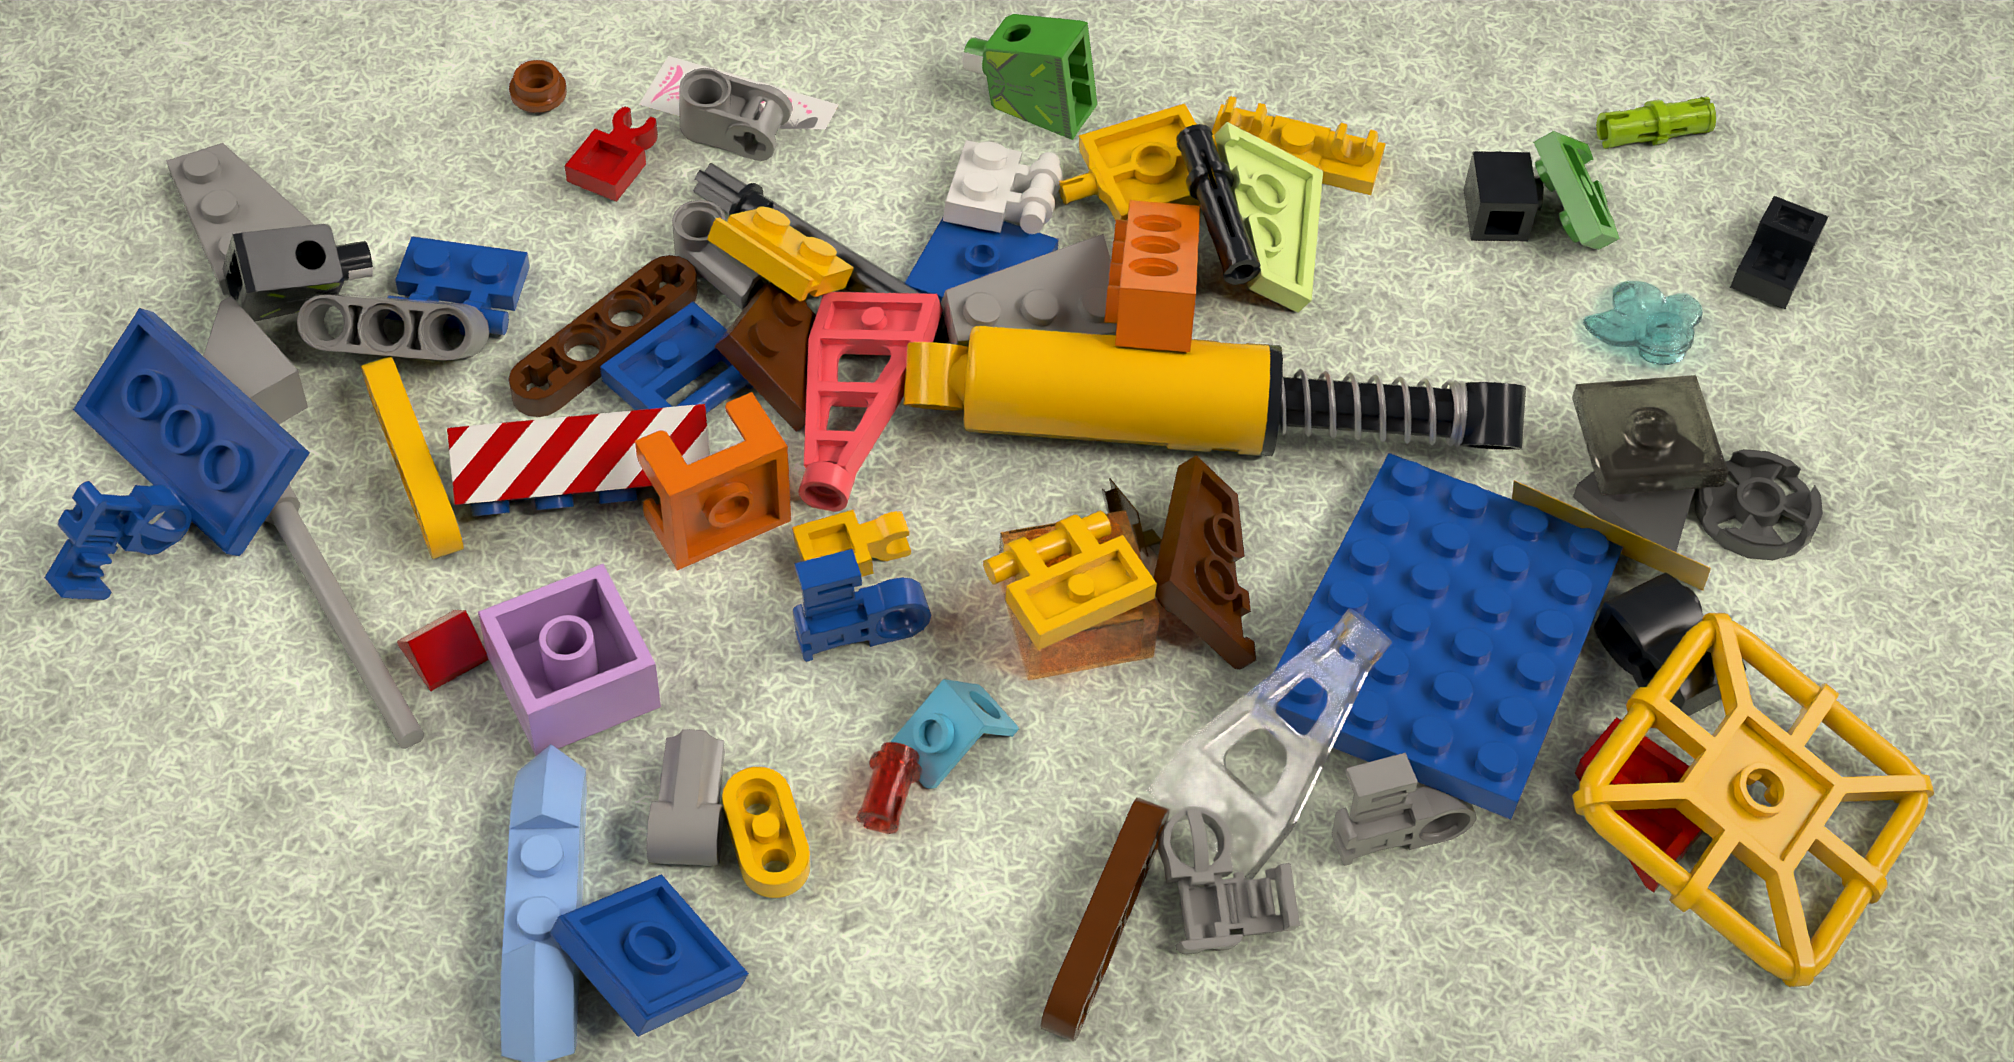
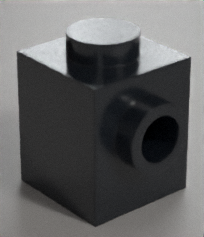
M1473 151L1463 189L1471 241L1528 242L1536 212L1541 210L1544 196L1543 182L1540 176H1534L1530 152Z

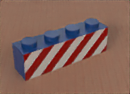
M705 404L447 428L455 505L470 504L471 516L510 513L509 500L535 498L536 510L574 507L573 494L590 492L599 493L600 504L638 500L637 488L653 487L638 462L635 440L659 430H664L670 436L687 465L710 456Z

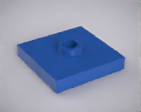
M942 217L905 283L922 294H937L941 303L947 289L1058 250L1059 239L1042 233H1026L1022 230L1021 226L1006 221L1003 222L1001 232L999 233L945 222Z
M662 874L558 916L550 931L552 937L637 1037L741 988L749 974Z

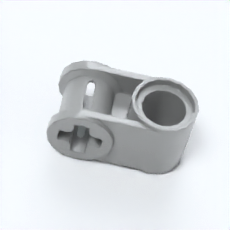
M699 68L685 74L679 86V125L682 134L688 140L734 152L742 157L757 161L768 160L772 157L777 146L775 135L779 126L788 122L793 111L792 102L787 95L770 85L749 82L723 74L715 69ZM762 101L766 102L764 108L762 104H760ZM754 138L758 141L757 144L752 143Z

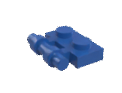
M411 236L395 279L398 295L410 297L388 295L387 298L467 304L483 313L488 322L490 334L505 335L509 324L508 312L492 310L491 308L515 311L530 268L528 252ZM395 311L389 312L385 318L403 321L401 316ZM454 315L450 316L445 322L444 327L459 329L460 334L465 336V327L461 320Z

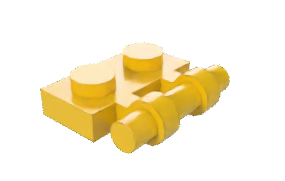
M1101 510L1083 518L1074 514L1056 522L1055 530L1030 541L1026 537H1020L1004 544V552L983 561L985 573L993 585L1013 576L1018 580L1006 585L1005 601L1037 650L1155 599L1157 583L1123 535L1103 544L1098 543V539L1111 534L1110 522L1106 514ZM1064 554L1070 557L1048 568L1045 565V562Z

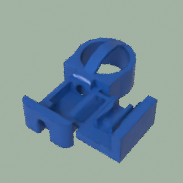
M86 481L79 485L72 496V499L76 502L73 510H64L58 520L59 528L69 539L64 543L44 578L61 598L105 600L110 597L112 592L100 579V577H104L100 566L112 563L108 554H115L118 549L116 544L118 543L125 551L140 552L146 555L159 554L179 542L187 533L192 522L191 512L169 487L164 485H135L129 495L120 496L101 494L90 481ZM164 512V514L155 523H149V521L156 517L158 514Z
M853 549L794 563L801 586L803 607L802 604H799L793 608L795 634L803 659L806 662L812 661L814 654L842 645L868 641L870 647L910 638L924 630L930 623L932 615L921 584L912 578L889 579L876 585L860 588L859 591L855 592L854 587L862 586V578Z

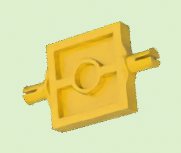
M1186 104L1177 105L1079 135V152L1089 172L1059 181L1060 188L1058 191L1061 199H1063V203L1066 205L1070 202L1096 195L1107 204L1115 221L1116 219L1128 220L1130 200L1200 206L1199 201L1191 197L1188 191L1186 178L1189 173L1181 151L1176 144V137L1183 129L1197 124ZM1237 126L1238 128L1243 130V126ZM1213 134V135H1212L1213 141H1214L1215 146H1216V149H1217V144H1216V140H1215V134Z

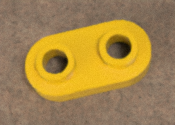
M749 767L740 770L727 781L723 789L722 800L724 818L743 880L752 891L768 898L789 896L805 884L810 873L809 845L790 786L780 773L770 768ZM758 803L769 807L768 811L759 815H753L746 811L749 806ZM771 861H782L787 865V868L781 872H768L764 869V866Z

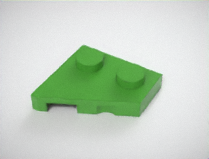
M1552 131L1534 141L1533 143L1541 158L1535 162L1537 172L1549 191L1553 192L1556 190L1565 209L1559 213V217L1571 240L1575 243L1580 241L1581 245L1598 250L1619 240L1613 217L1607 205L1608 201L1603 186L1598 180L1592 182L1584 165L1593 160L1588 144L1556 131Z

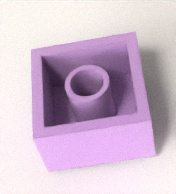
M604 564L478 611L487 656L535 756L550 744L559 749L661 707L656 664Z

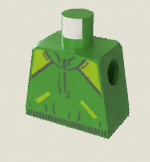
M1012 14L1005 17L988 41L972 37L965 46L962 58L963 67L967 71L987 76L990 101L994 109L1073 140L1098 105L1088 22Z

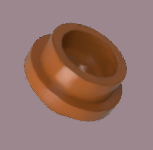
M531 60L521 64L515 70L509 84V92L512 102L518 108L527 112L541 113L558 107L564 101L567 95L565 78L552 63L544 60Z

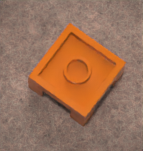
M752 392L731 400L725 405L727 414L745 441L687 465L670 436L664 430H659L635 440L638 462L660 496L661 504L657 505L653 498L642 501L644 517L677 571L791 521L788 446Z

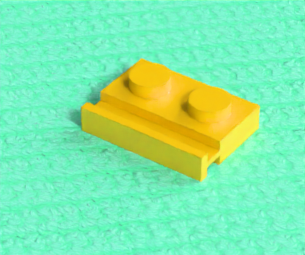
M758 207L757 209L732 214L727 222L721 218H715L706 240L799 301L805 300L808 293L817 297L843 289L849 281L854 267L837 257V251L832 245L818 238L806 237L789 225L790 220L788 217L775 209Z

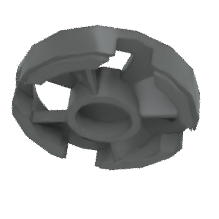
M1743 449L1733 452L1729 461L1718 464L1716 460L1706 467L1694 494L1695 513L1705 532L1724 549L1750 559L1773 561L1795 555L1811 542L1823 515L1821 494L1816 485L1813 486L1810 492L1807 485L1798 478L1801 468L1791 460L1769 451ZM1729 474L1735 483L1725 479L1722 476ZM1775 478L1786 483L1794 493L1786 496L1783 489L1774 482ZM1781 514L1803 525L1800 534L1786 544L1773 529V526L1778 523ZM1734 518L1742 524L1740 529L1736 527L1721 529L1718 524Z

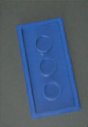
M142 308L138 309L73 409L152 485L169 487L190 510L192 522L226 554L235 556L243 554L310 454L304 446L157 314Z

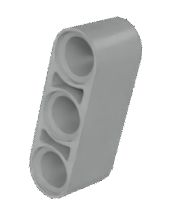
M349 294L319 295L312 297L303 304L297 318L298 332L302 339L312 348L323 351L452 360L469 358L480 353L487 344L489 337L488 322L483 313L473 306L460 303ZM332 306L340 310L344 319L343 331L337 338L332 337L327 332L324 324L325 314ZM391 311L398 313L404 321V334L397 343L389 340L384 332L383 324L386 316ZM452 315L459 318L465 327L464 341L458 348L450 346L443 334L444 324Z

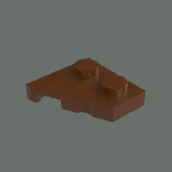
M768 281L760 288L716 343L715 347L797 432L805 426L808 338L816 314L807 306L805 300H797Z

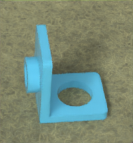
M943 679L890 742V748L925 788L934 789L938 787L983 733L1013 737L1019 730V727L982 686ZM975 703L980 705L987 713L980 709Z

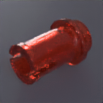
M886 742L881 745L880 751H876L871 755L869 765L873 772L862 806L856 815L857 821L859 823L864 822L863 826L865 828L886 834H893L899 830L900 818L911 784L917 782L922 775V767L918 764L920 756L917 751L901 743Z

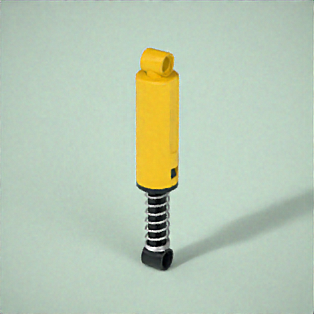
M975 326L971 329L968 347L936 342H909L907 344L903 405L931 410H964V429L969 432L1167 446V449L1232 451L1238 452V454L1273 456L1279 426L1282 435L1287 433L1288 427L1305 428L1307 437L1312 434L1313 428L1330 429L1332 439L1336 437L1337 430L1355 431L1357 441L1361 438L1362 432L1380 433L1381 442L1386 440V434L1405 435L1404 441L1406 444L1411 441V435L1428 436L1431 446L1435 444L1436 437L1445 438L1446 443L1450 447L1454 445L1456 448L1463 446L1492 450H1521L1523 443L1526 386L1497 382L1464 383L1462 380L1458 382L1448 379L1441 388L1432 387L1430 381L1425 377L1416 386H1409L1401 376H1398L1392 384H1382L1380 377L1376 374L1371 376L1367 382H1357L1355 375L1351 372L1342 381L1332 380L1331 375L1326 370L1320 374L1318 379L1307 378L1306 373L1302 369H1299L1293 377H1283V355L1280 345L1235 344L1192 339L1191 351L1180 352L1115 346V335Z

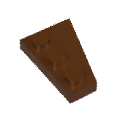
M1195 455L1177 468L1153 576L1157 583L1155 597L1165 610L1174 613L1234 669L1240 670L1257 660L1254 640L1248 637L1244 638L1241 617L1251 612L1249 591L1239 586L1235 562L1245 557L1238 494Z

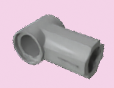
M705 200L689 201L681 205L674 212L672 218L675 256L688 260L695 268L696 277L705 278L740 309L744 310L760 288L769 280L706 240L715 218H721L726 221L725 213L718 205Z
M682 729L678 735L666 738L658 801L651 802L648 817V863L719 865L723 835V807L719 802L725 749L724 740L712 737L705 730Z

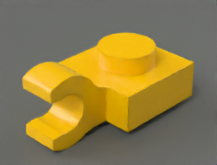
M849 510L792 527L794 542L801 562L853 549L861 577L874 574L872 558L890 561L911 554V548L906 538L910 535L902 511L889 512L874 520L859 524L854 510Z

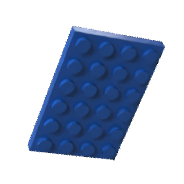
M1388 453L1261 695L1255 716L1367 762L1406 753L1419 783L1511 820L1623 547L1607 540L1597 530L1579 528L1536 507L1528 506L1483 489L1475 484L1467 483L1422 466L1417 462Z

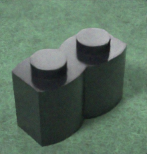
M1665 572L1606 601L1594 624V630L1609 655L1621 668L1633 675L1638 688L1647 687L1686 632L1702 621L1704 615L1697 595L1689 587L1683 586L1677 579ZM1705 652L1670 700L1687 716L1722 699L1710 652Z

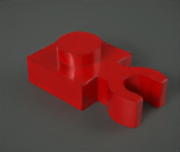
M626 106L620 108L614 114L612 119L613 130L610 134L594 129L565 164L567 182L616 202L645 167V150L651 148L658 138L656 118L650 116L643 126L631 128V108Z

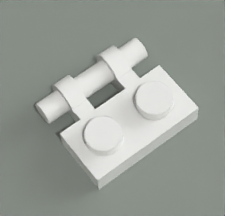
M966 140L945 201L943 221L1000 233L1004 220L1020 223L1022 230L1026 233H1039L1043 225L1050 221L1055 207L1053 196L1058 192L1060 188L1059 181L1063 178L1059 157L1054 153L1046 152L1039 156L1038 161L1028 166L1020 164L1022 151L1007 149L995 142L986 141L978 143Z

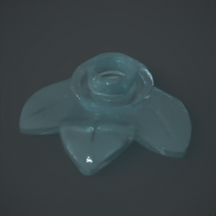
M1622 281L1613 288L1612 305L1614 309L1584 317L1583 325L1593 336L1610 346L1637 347L1639 355L1645 361L1657 365H1671L1683 360L1687 351L1692 347L1695 334L1694 327L1702 321L1703 311L1700 303L1688 293H1677L1665 297L1656 286L1647 282Z

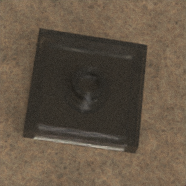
M1696 375L1575 385L1572 400L1601 496L1724 486L1729 472Z

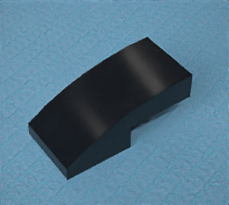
M1773 196L1758 225L1753 240L1737 268L1730 288L1786 309L1829 216Z

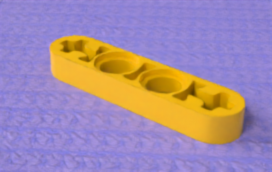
M388 357L361 365L371 403L431 558L436 559L463 550V541L454 512L393 358Z

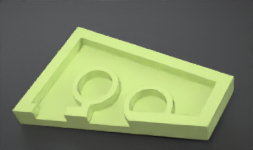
M1226 122L1215 134L1217 149L1221 162L1226 163L1230 167L1234 178L1231 190L1244 220L1254 253L1261 265L1260 273L1254 279L1247 282L1250 290L1299 313L1312 301L1323 170Z

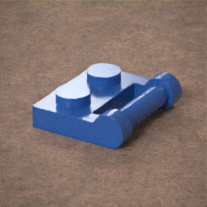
M694 301L600 366L602 382L634 410L673 407L666 399L720 361H723L729 368L676 406L705 404L707 414L744 386L748 389L753 388L715 347L727 329Z

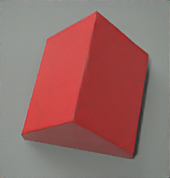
M453 610L397 640L399 648L430 691L489 660L487 652L466 610Z

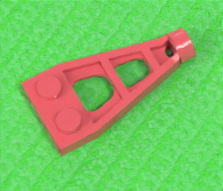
M830 292L823 294L808 338L804 466L806 469L799 487V496L809 506L832 512L841 511L847 506L858 470L904 397L907 344L909 342L934 341L943 312L937 294ZM843 354L891 355L889 362L875 382H838V362ZM832 406L867 407L855 431L826 430Z

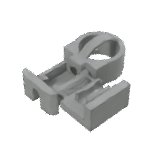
M1406 753L1346 768V776L1354 793L1350 816L1346 807L1336 812L1332 838L1343 865L1346 866L1352 864L1355 858L1384 849L1407 845L1409 850L1452 840L1470 829L1477 817L1471 803L1429 786L1417 788L1418 781Z
M1191 806L1179 810L1166 822L1158 839V851L1164 865L1166 884L1178 882L1186 940L1176 944V950L1182 954H1196L1208 949H1214L1215 951L1229 950L1241 942L1242 936L1292 931L1299 927L1300 921L1291 864L1285 863L1278 865L1276 868L1266 869V878L1244 880L1243 872H1235L1233 878L1222 879V877H1227L1233 872L1230 853L1232 836L1227 823L1222 817L1206 807ZM1186 819L1189 821L1194 867L1182 863L1173 853L1170 844L1174 825ZM1204 823L1215 833L1218 842L1217 853L1212 865H1209ZM1270 880H1275L1280 915L1275 914ZM1241 929L1242 934L1230 935V930Z

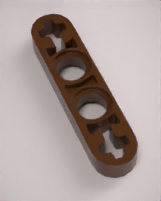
M674 255L660 256L650 261L519 361L512 368L508 378L513 405L516 409L532 417L551 415L602 377L600 368L602 364L681 309L696 301L698 289L694 266L688 260ZM664 281L666 285L660 288L659 284ZM678 281L681 282V285L679 287L673 285L676 284ZM622 311H635L643 316L639 323L627 327L618 326L611 321L614 315ZM577 345H592L599 350L595 357L585 361L573 360L567 356L570 349ZM553 364L557 366V369L554 371ZM531 383L538 386L531 388L529 391L527 390V385ZM547 383L549 384V388L546 390L539 388Z
M1136 797L1049 994L1040 1025L1042 1030L1071 1041H1076L1158 850L1159 835L1168 821L1169 808Z

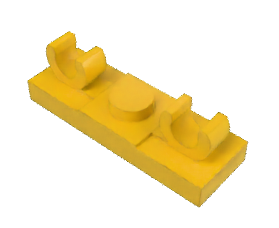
M1230 96L1226 100L1225 105L1221 104L1212 128V134H1216L1226 122L1236 127L1241 125L1246 132L1323 170L1322 184L1367 195L1372 194L1386 143L1378 142L1379 136L1377 131L1370 130L1367 139L1346 134L1348 124L1340 123L1336 131H1332L1331 128L1278 115L1276 117L1267 115L1266 105L1258 103L1256 112L1236 108L1237 97Z

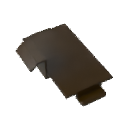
M1109 478L1111 490L1105 491L1102 489L1108 514L1110 516L1118 515L1120 524L1127 531L1129 538L1139 552L1142 550L1149 557L1147 547H1150L1158 557L1162 539L1153 529L1143 532L1138 511L1112 479Z

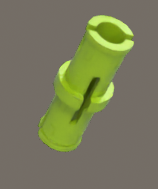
M1707 96L1675 103H1664L1659 99L1647 101L1643 107L1600 113L1597 117L1596 131L1599 139L1604 140L1602 146L1605 149L1649 141L1652 142L1653 146L1667 143L1669 138L1712 132L1716 126V110L1714 104L1710 103L1711 99Z

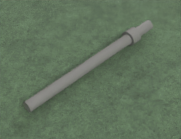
M289 484L265 521L275 524L399 746L403 749L409 748L423 740L424 732L298 513L300 502Z

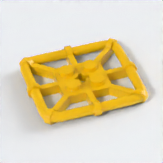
M1707 613L1702 618V621L1686 632L1647 687L1637 688L1627 701V714L1588 765L1580 781L1579 790L1572 795L1575 812L1579 815H1584L1588 823L1600 836L1672 894L1669 901L1682 912L1690 908L1760 967L1782 979L1785 985L1789 987L1809 986L1813 982L1814 977L1830 964L1868 903L1878 902L1887 889L1888 882L1885 877L1923 820L1928 807V798L1934 795L1930 776L1921 774L1920 770L1906 755L1838 702L1836 699L1839 693L1827 683L1818 686L1749 629L1732 621L1728 614ZM1706 651L1710 652L1726 715L1712 735L1670 702ZM1742 658L1802 706L1799 716L1788 732L1784 731L1753 706ZM1822 722L1887 775L1841 777L1804 746ZM1650 728H1657L1695 759L1678 783L1609 785ZM1756 781L1763 783L1767 788L1764 792V798L1771 806L1767 807L1766 805L1756 803L1749 795L1746 784L1750 786ZM1894 800L1895 803L1899 804L1864 858L1824 826L1840 802ZM1676 808L1712 837L1713 840L1689 873L1620 817L1614 810ZM1807 851L1841 877L1844 887L1811 940L1793 872ZM1730 854L1734 855L1765 881L1780 946L1707 888Z

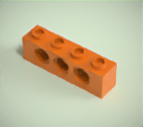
M1130 200L1128 220L1116 219L1105 309V323L1117 324L1115 346L1180 352L1191 351L1197 285L1200 206Z

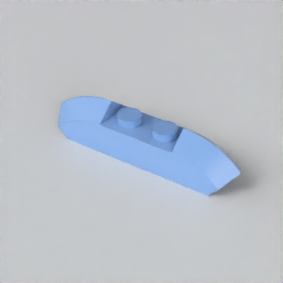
M551 744L517 772L510 813L501 964V1056L522 1062L551 1061L574 1054L577 1046L580 968L552 937L550 931L558 916L582 907L587 801L586 769Z

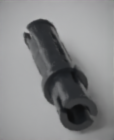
M1203 124L1191 125L1183 129L1176 137L1177 147L1181 151L1189 173L1186 178L1188 191L1191 197L1199 201L1209 234L1223 268L1225 281L1230 284L1246 283L1260 273L1261 265L1259 259L1256 258L1244 220L1231 190L1234 178L1229 165L1220 160L1213 141L1211 128Z

